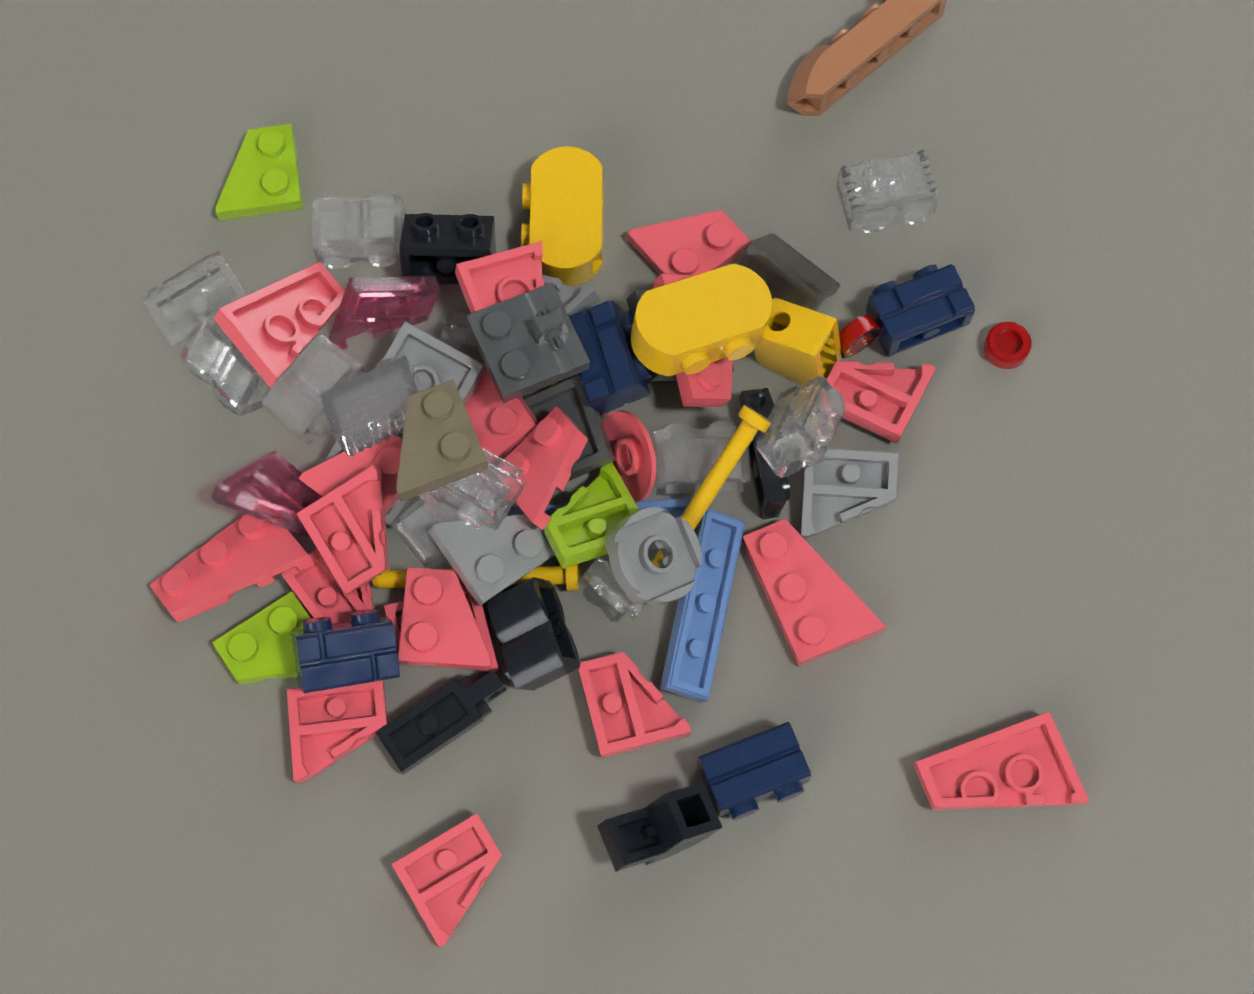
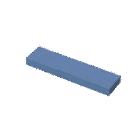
M708 508L694 530L702 551L701 566L696 568V574L693 579L696 582L693 588L685 596L678 599L659 688L661 690L698 702L709 700L745 522Z

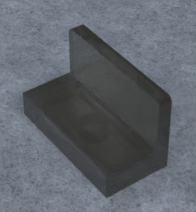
M774 233L751 242L737 264L757 273L767 284L772 299L778 298L817 311L823 300L835 294L841 286L839 282Z

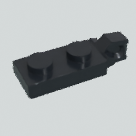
M769 389L741 391L739 396L741 409L745 405L769 420L775 410ZM769 427L766 433L758 430L746 449L760 518L763 517V519L778 518L786 501L790 500L789 479L786 473L780 474L777 458L781 457L780 436L777 430L771 431V427Z
M492 670L474 683L468 675L459 681L455 678L379 729L376 734L404 775L484 721L483 718L492 713L488 703L507 690L506 686L495 670Z

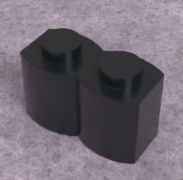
M533 577L488 600L489 616L487 623L492 635L502 644L504 658L502 660V670L508 681L514 684L517 689L534 691L580 668L578 651L572 635L565 625L563 607L551 581Z

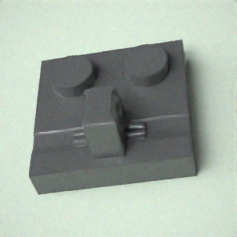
M553 282L531 292L523 293L466 315V323L503 403L590 369V360Z
M579 375L524 399L539 423L558 406L588 438L579 459L572 466L569 481L616 461L599 412L588 405Z

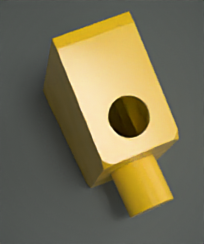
M773 298L771 314L762 339L757 347L754 348L756 361L762 366L819 394L836 361L842 360L837 319L778 298Z

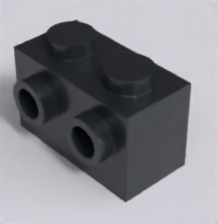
M405 214L399 246L402 283L459 284L455 275L457 264L496 254L494 216H478L475 214Z

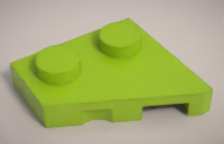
M292 123L248 129L215 207L219 221L303 209L295 132Z
M613 462L602 466L599 476L587 488L581 486L571 496L570 502L566 506L558 508L550 516V521L544 528L543 533L562 569L609 554L606 549L608 536L615 532L617 526L624 518L640 511Z
M291 591L213 641L212 644L239 685L263 682L265 679L273 677L279 679L297 677L291 631L303 629L302 621L311 618L295 593Z

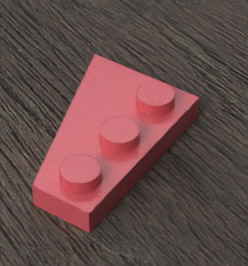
M542 241L456 265L455 275L471 314L544 286L541 262L543 256Z
M786 519L742 536L744 548L798 667L885 631L886 626Z
M1050 711L924 758L913 765L932 811L1086 805L1090 802Z

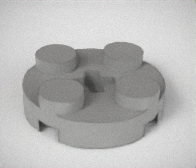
M649 507L627 516L619 523L615 532H612L606 540V549L609 553L612 573L620 587L625 591L627 598L633 603L665 604L685 596L696 582L693 581L696 568L701 566L702 551L698 537L690 524L682 517L674 518L669 513L662 512L667 509ZM649 546L653 550L660 549L663 553V558L658 561L660 568L650 562L648 557Z

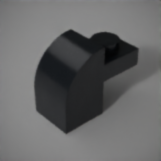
M704 782L665 793L647 807L605 819L597 825L615 872L642 863L649 865L698 844L723 828Z

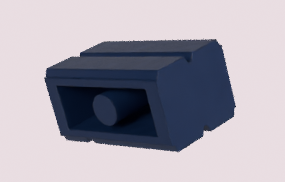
M935 264L929 265L917 271L910 281L899 285L896 281H888L872 291V296H869L866 315L872 316L881 328L878 340L886 356H892L970 324L975 312V305L966 288L963 287V282L954 265L950 264L940 269Z
M608 300L589 308V311H581L569 316L590 360V369L579 373L588 405L601 414L620 408L625 403H632L649 396L650 390L647 379L652 378L653 374L651 370L638 360L632 349L630 336L634 316L630 310L624 312L614 301Z
M376 609L353 612L350 614L351 621L332 624L330 617H319L302 621L303 629L291 631L297 679L303 693H310L399 678L400 669L393 621L387 616H379V610Z
M789 721L698 756L697 761L699 771L708 789L717 815L722 817L730 813L732 820H738L759 810L757 802L775 796L777 802L780 803L801 795L805 792L802 785L808 783L811 778L810 769Z

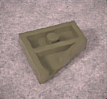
M454 379L408 396L396 485L400 501L489 469L488 461Z

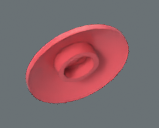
M624 410L610 413L603 421V426L616 460L613 464L635 503L640 502L649 496L654 487L656 479L655 449L647 429L637 416Z

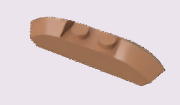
M881 0L883 4L876 3L864 13L860 22L851 30L847 28L841 30L832 39L829 46H816L807 54L792 78L787 96V104L801 115L820 116L938 20L944 13L947 0Z

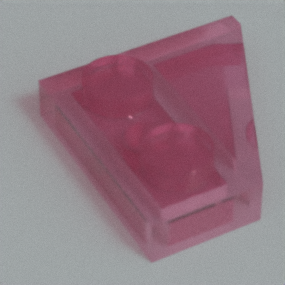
M435 276L349 278L329 335L333 350L337 351L348 348L346 344L347 338L368 331L372 332L375 339L401 328L404 322L413 326L427 321L440 291Z
M274 450L217 484L211 499L223 506L310 537L296 513L322 498V496L298 479L302 472Z

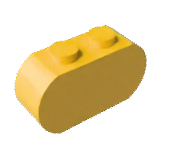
M563 146L548 150L540 155L532 164L531 183H523V210H530V223H522L521 246L542 241V276L547 275L559 278L564 285L577 286L591 280L602 268L603 166L594 155L578 147Z
M737 264L726 265L648 290L641 296L637 304L630 336L632 349L638 360L646 368L657 374L669 377L685 372L687 375L696 374L706 369L712 362L727 357L729 360L741 359L750 354L762 339L772 310L770 290L757 273Z

